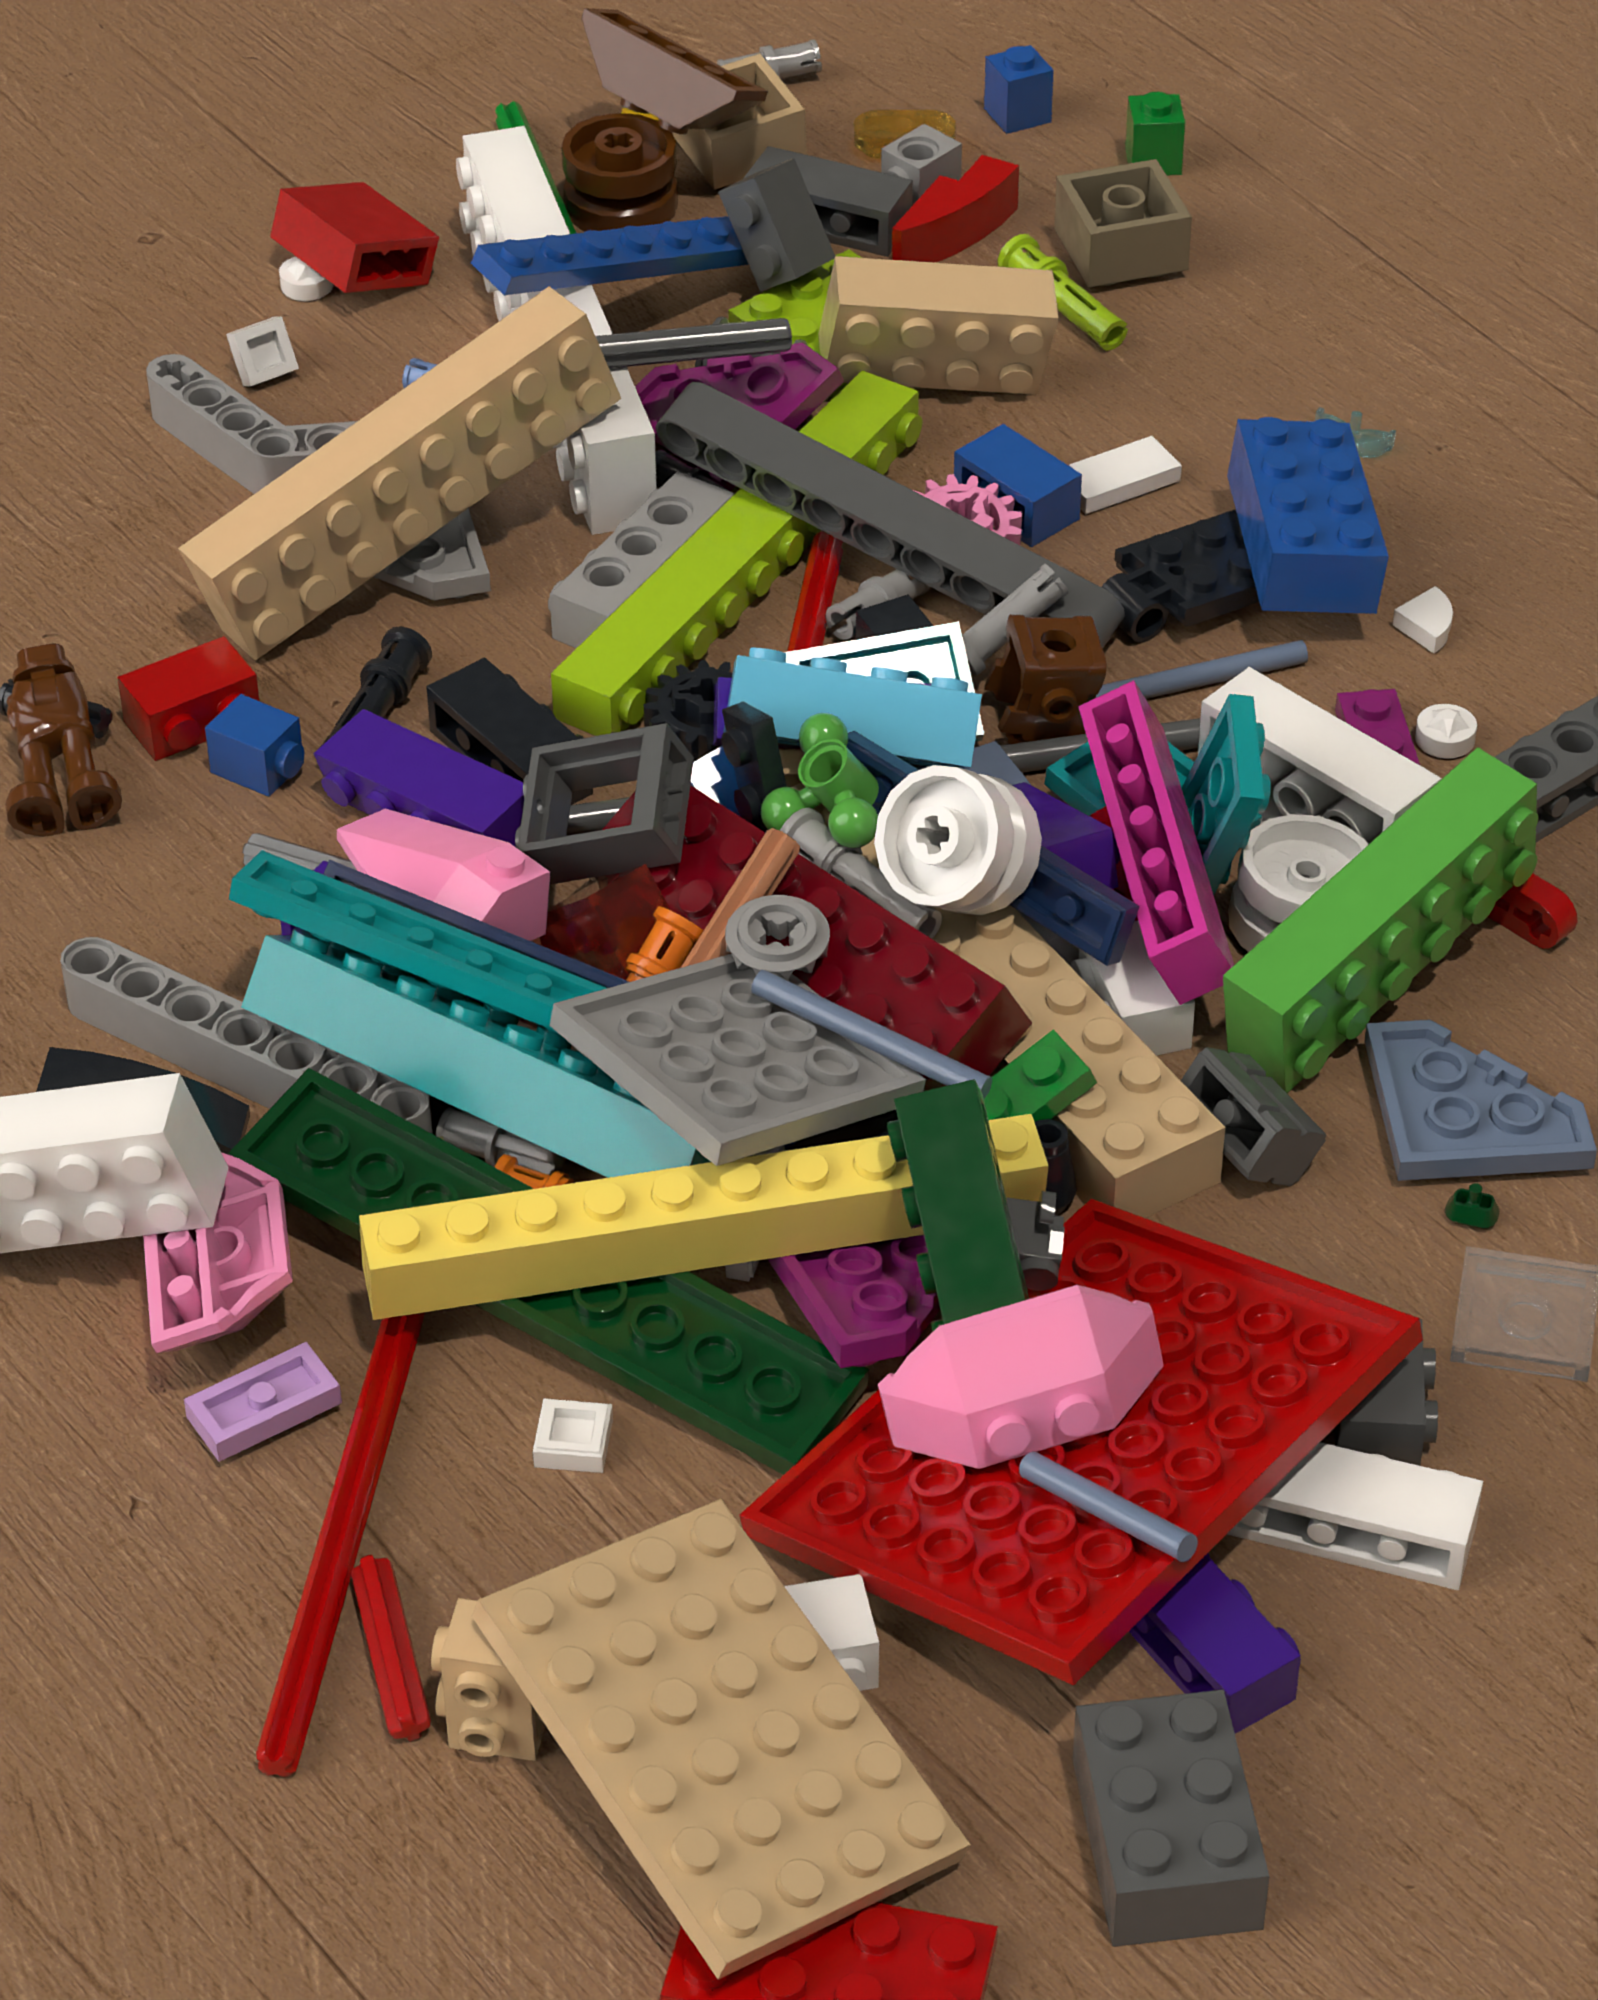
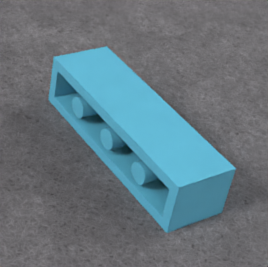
M750 648L749 657L737 655L735 659L727 707L744 701L773 717L777 741L780 744L800 747L799 731L806 719L817 713H830L843 721L848 732L856 731L908 764L924 767L932 765L949 766L966 770L971 768L982 694L967 692L969 683L966 681L946 677H932L931 686L907 682V672L883 667H872L871 675L866 676L846 672V662L820 657H812L810 666L785 663L786 653L766 648Z

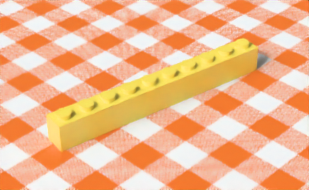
M1032 1114L989 1120L1006 1197L1039 1202L1041 1191H1046L1049 1165ZM889 1135L749 1156L719 1166L709 1162L359 1215L362 1267L373 1320L924 1235L922 1226L913 1229L910 1227L902 1196V1188L913 1186L907 1160L896 1162Z

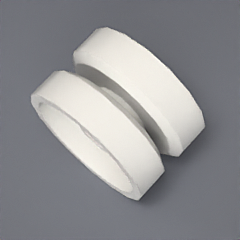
M932 765L910 773L890 791L878 815L874 844L879 868L895 892L914 904L941 908L957 913L985 915L1006 908L1026 890L1038 867L1042 837L1036 811L1019 789L1000 778L977 774L958 767Z
M1289 814L1269 818L1253 828L1250 832L1247 846L1241 850L1237 868L1238 879L1233 887L1228 908L1229 928L1239 944L1250 952L1367 847L1368 843L1366 840L1344 824L1314 815Z

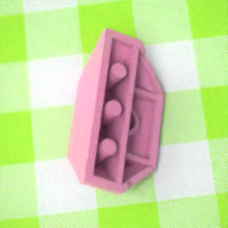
M222 1153L229 1169L213 1227L143 1236L151 1344L156 1353L178 1351L243 1330L293 1282L283 1188L278 1179L239 1158Z
M1075 1285L940 1325L907 1356L895 1374L889 1373L878 1383V1388L894 1447L980 1469L1027 1455L1030 1452H1037L1116 1428L1164 1365L1154 1315L1149 1303L1138 1300L1130 1302L1111 1293Z

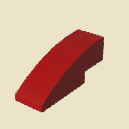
M982 154L960 180L939 175L892 228V260L937 263L958 254L988 236L1018 209L1019 165Z

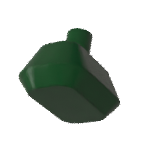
M1473 1183L1469 1186V1190L1460 1188L1455 1191L1447 1201L1445 1213L1454 1223L1486 1229L1496 1224L1500 1209L1492 1195L1482 1193V1186Z

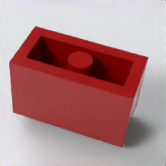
M225 636L117 677L124 723L154 761L206 742L205 727L238 695L243 694L260 701L257 674Z

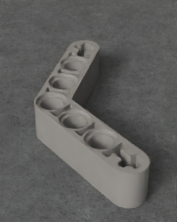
M163 355L149 362L146 367L152 419L253 494L260 491L357 422L285 426L184 355Z

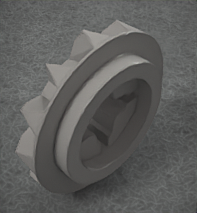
M788 895L759 897L740 906L727 922L725 929L726 951L733 954L737 969L753 968L756 975L761 970L780 973L788 981L793 971L800 970L812 973L816 960L827 957L830 938L828 921L817 907L803 899ZM766 935H772L778 940L788 936L789 946H783L779 942L766 945Z

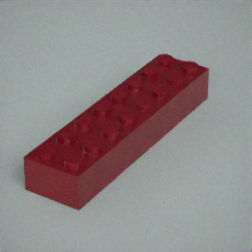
M690 785L681 863L595 877V879L610 896L653 925L656 923L653 913L658 906H661L681 915L704 930L762 840L765 832ZM635 792L602 830L631 825ZM797 854L772 895H788L808 901L817 907L828 921L830 938L827 957L816 960L812 973L800 970L792 972L794 976L821 997L988 1076L1031 1026V1020L1005 985L800 854ZM766 935V945L779 942L783 946H789V937L778 940L772 935ZM919 1073L926 1079L923 1091L946 1086Z

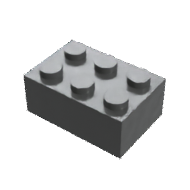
M1224 1690L1076 1706L1072 1760L1112 1947L1263 1930L1270 1875Z

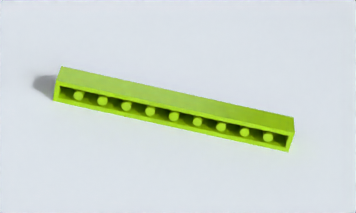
M862 370L799 432L884 475L889 469L891 462L906 447L913 446L920 435L922 418L918 415L919 391ZM743 489L738 490L551 673L553 714L556 719L594 736L625 731L630 725L636 724L644 714L643 704H646L647 688H658L657 677L663 674L675 678L676 666L682 664L688 668L695 660L701 659L706 654L710 644L726 628L733 627L740 618L741 613L758 596L765 595L772 582L788 566L794 565L799 560L802 552L812 543L815 534L822 530Z

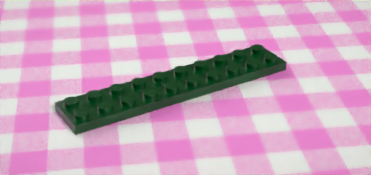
M308 1068L228 1153V1155L239 1158L278 1179L283 1188L284 1200L360 1242L359 1215L534 1189L311 1068ZM688 1271L474 1304L782 1475L834 1430L868 1386V1368L864 1366H850L840 1369L826 1346Z

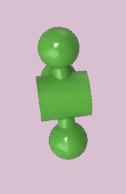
M817 713L810 716L802 724L799 731V744L804 756L799 764L798 776L806 787L800 791L791 787H781L770 792L762 803L761 818L768 830L771 828L780 830L786 820L796 811L808 807L813 809L822 803L830 812L828 827L834 840L847 848H860L869 844L876 834L878 814L872 805L877 798L879 786L876 778L847 748L848 731L843 721L837 716L830 713Z

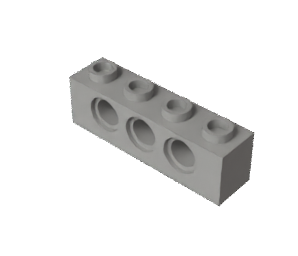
M677 471L663 486L655 489L649 495L647 501L628 519L621 521L615 532L597 549L591 550L584 561L568 577L559 581L553 587L548 600V609L551 612L552 639L577 648L735 493Z

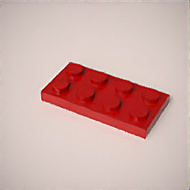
M876 1902L720 1979H717L681 1926L661 1990L660 2000H984L997 1946L998 1926Z

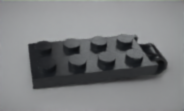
M1236 509L1117 548L1114 561L1116 562V567L1123 573L1110 577L1102 585V588L1112 593L1124 608L1125 617L1118 627L1139 643L1153 639L1162 630L1168 618V613L1172 614L1185 627H1189L1259 602Z

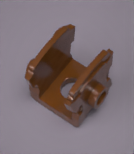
M1010 614L1006 625V636L1009 644L1003 658L995 659L985 683V690L994 692L997 701L1014 704V706L1006 707L998 724V729L1000 732L1005 733L1009 744L1086 734L1078 706L1096 698V695H1098L1102 688L1107 671L1106 658L1092 616L1049 618Z

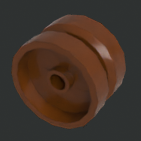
M613 113L599 115L577 123L565 134L561 146L562 169L566 177L563 186L564 205L572 223L584 232L588 230L602 231L620 229L626 226L637 227L663 224L675 217L678 206V185L674 175L677 166L676 141L672 132L658 125V120L639 114Z

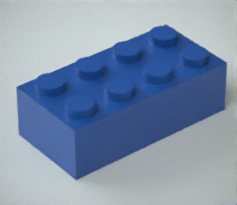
M1263 417L1258 420L1238 419L1227 477L1261 610L1377 614L1389 555L1350 423H1339L1331 419H1319L1314 422L1282 421L1274 417Z

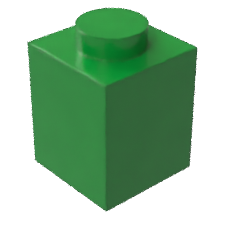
M1149 92L1145 95L1128 96L1125 143L1128 164L1157 159L1166 175H1182L1185 118L1180 95Z

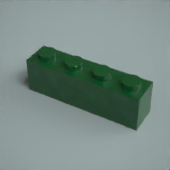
M972 1079L894 1098L898 1120L887 1122L890 1143L896 1162L908 1161L913 1186L902 1188L904 1206L911 1229L922 1226L928 1252L916 1255L918 1269L925 1294L937 1293L943 1318L931 1322L932 1331H935L940 1325L1028 1300V1290L985 1102L976 1080Z

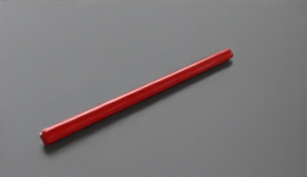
M425 1312L381 1320L256 1751V1757L259 1761L258 1768L268 1776L276 1774L286 1778L297 1770L349 1586L351 1571L354 1568Z

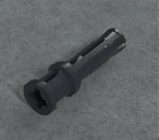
M402 626L393 627L386 632L381 641L382 650L378 657L366 662L360 673L361 688L355 697L352 698L323 744L362 709L384 718L392 706L406 700L412 689V678L416 672L426 669L432 659V649L428 641L420 633Z

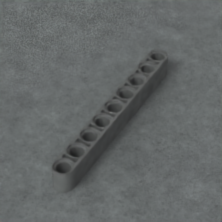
M700 382L688 384L657 422L655 428L657 436L676 455L897 570L905 572L909 576L984 615L989 613L1040 569L1039 567L1047 564L1055 572L1053 575L1054 579L1039 592H1042L1059 577L1069 593L1059 598L1038 617L1072 618L1074 616H1092L1102 649L1125 617V611L1121 602L1106 589Z

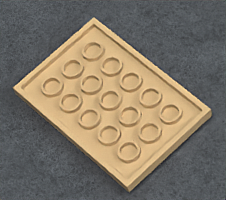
M722 1499L511 1585L477 1601L472 1614L473 1619L717 1979L729 1975L962 1861L971 1845Z

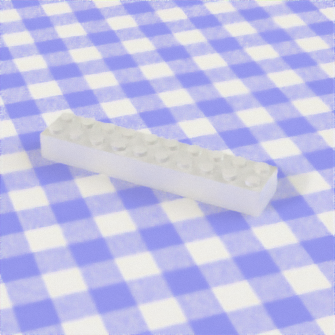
M525 126L463 135L464 157L456 158V170L460 188L462 190L466 189L467 201L459 203V214L464 234L470 233L473 256L477 246L480 244L504 242L509 239L524 240L541 238L547 235L559 236L570 234ZM483 276L487 292H494L495 309L499 321L541 292L504 296ZM592 285L554 289L586 313L595 336L612 334ZM627 367L609 368L622 399L553 447H557L556 459L561 480H570L569 491L574 513L576 515L584 514L592 535L615 531L620 522L628 519L639 509L656 489L655 433Z

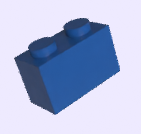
M1005 424L996 427L954 451V476L958 484H966L973 475L977 476L978 487L985 489L992 483L998 484V498L1013 496L1014 511L1022 513L1021 541L1031 548L1080 519L1082 474Z

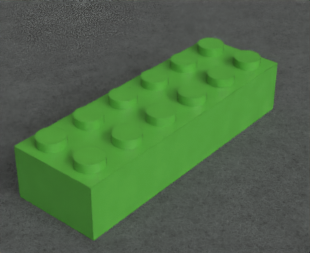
M1478 747L1223 975L1228 1054L1230 1052L1250 1055L1266 1071V1077H1272L1286 1093L1291 1091L1302 1079L1314 1077L1322 1069L1328 1056L1346 1039L1352 1040L1360 1035L1376 1011L1388 1000L1394 1001L1400 998L1410 986L1413 977L1431 961H1440L1448 953L1454 940L1472 923L1479 924L1485 920L1492 911L1496 901L1512 886H1521L1529 879L1537 864V783Z

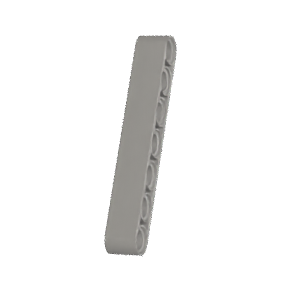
M85 937L75 940L67 945L61 953L60 962L68 1008L71 1014L81 1021L269 1109L308 1068H311L433 1134L429 1094L241 1008L243 1002L99 937Z

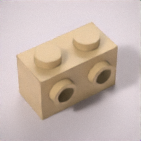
M458 1598L450 1626H439L436 1631L431 1654L432 1670L442 1673L436 1696V1715L446 1717L449 1748L465 1750L481 1757L498 1755L536 1761L545 1724L473 1619L472 1614L477 1601Z

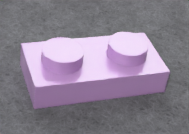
M307 1342L184 1399L187 1419L219 1462L342 1403L339 1383Z

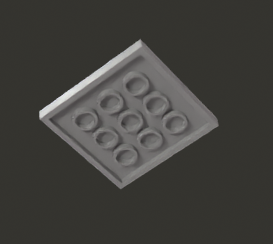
M733 954L553 1004L550 1027L716 1166L896 1110L894 1098L923 1092L926 1079L916 1071L753 994L751 987L756 973L753 968L737 969ZM772 973L778 977L783 978L780 973ZM790 975L789 982L818 995L796 976Z

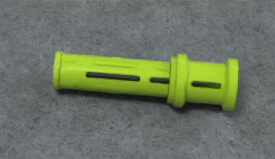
M1019 234L1005 244L999 254L997 267L1052 270L1057 310L1094 339L1105 351L1117 348L1124 341L1128 333L1127 323L1070 279L1065 263L1055 256L1045 255L1039 250L1040 246L1036 239L1029 234Z

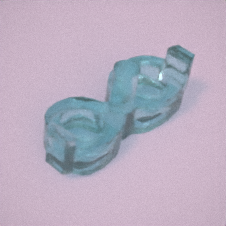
M1321 407L1316 411L1315 421L1331 419L1339 423H1347L1333 415L1324 414V409ZM1353 411L1351 413L1350 427L1359 456L1373 458L1391 451L1395 443L1397 430L1386 432L1360 429L1362 413L1360 411Z

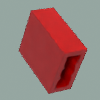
M365 182L281 188L270 235L273 240L344 293L428 285L440 237Z

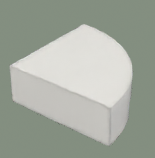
M1434 586L1394 609L1393 626L1432 653H1436L1446 644L1453 616L1451 603L1447 596L1438 587Z

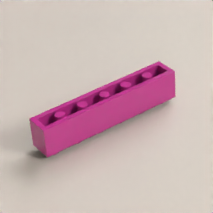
M1133 680L1078 707L1133 902L1140 906L1137 917L1149 959L1179 1005H1182L1223 986V975L1234 966V962L1163 726Z

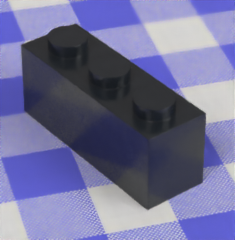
M485 657L426 686L430 732L448 748L522 782L525 776L529 774L532 748L584 738L570 731L556 719L548 706L535 701L520 688L513 676L504 674ZM593 788L572 792L571 805L592 795Z

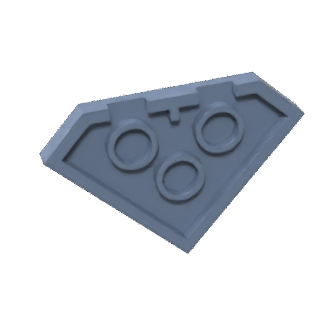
M1432 1020L1366 1024L1364 1042L1398 1181L1594 1169L1597 1149L1584 1103L1562 1091L1553 1097L1527 1083V1072L1485 1049L1476 1055L1451 1041L1452 1031Z

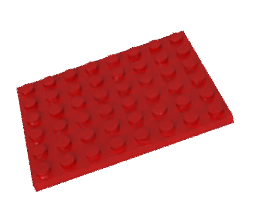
M1090 1199L1063 1223L1065 1231L1057 1285L1044 1291L1027 1289L1029 1299L1080 1285L1114 1294L1130 1302L1138 1300L1149 1303L1154 1315L1164 1366L1116 1428L1040 1450L1037 1453L1194 1534L1197 1537L1198 1544L1194 1555L1188 1561L1181 1562L1022 1478L1019 1473V1467L1026 1455L977 1469L894 1447L879 1390L739 1514L742 1528L750 1539L836 1578L860 1574L867 1592L1071 1685H1075L1423 1340L1420 1318L1100 1201Z

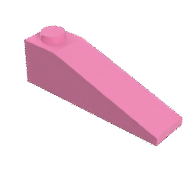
M383 809L337 829V840L357 871L526 940L532 941L546 934L550 871L509 842L389 809Z

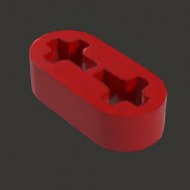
M1534 873L1521 886H1512L1496 901L1492 911L1487 916L1539 948L1553 947L1575 930L1578 923L1576 909L1569 897L1559 888Z

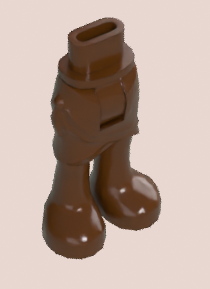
M53 643L22 649L17 654L18 668L13 673L14 686L12 694L7 698L6 702L8 705V721L17 734L18 755L23 761L25 782L12 788L5 802L7 821L12 828L29 835L45 837L58 835L63 832L65 828L63 807L58 795L52 759L63 753L68 785L66 798L71 822L79 830H89L98 827L113 818L121 809L122 795L116 779L111 774L95 769L91 748L95 745V735L90 723L88 702L84 688L73 664L66 660L64 648L60 644Z

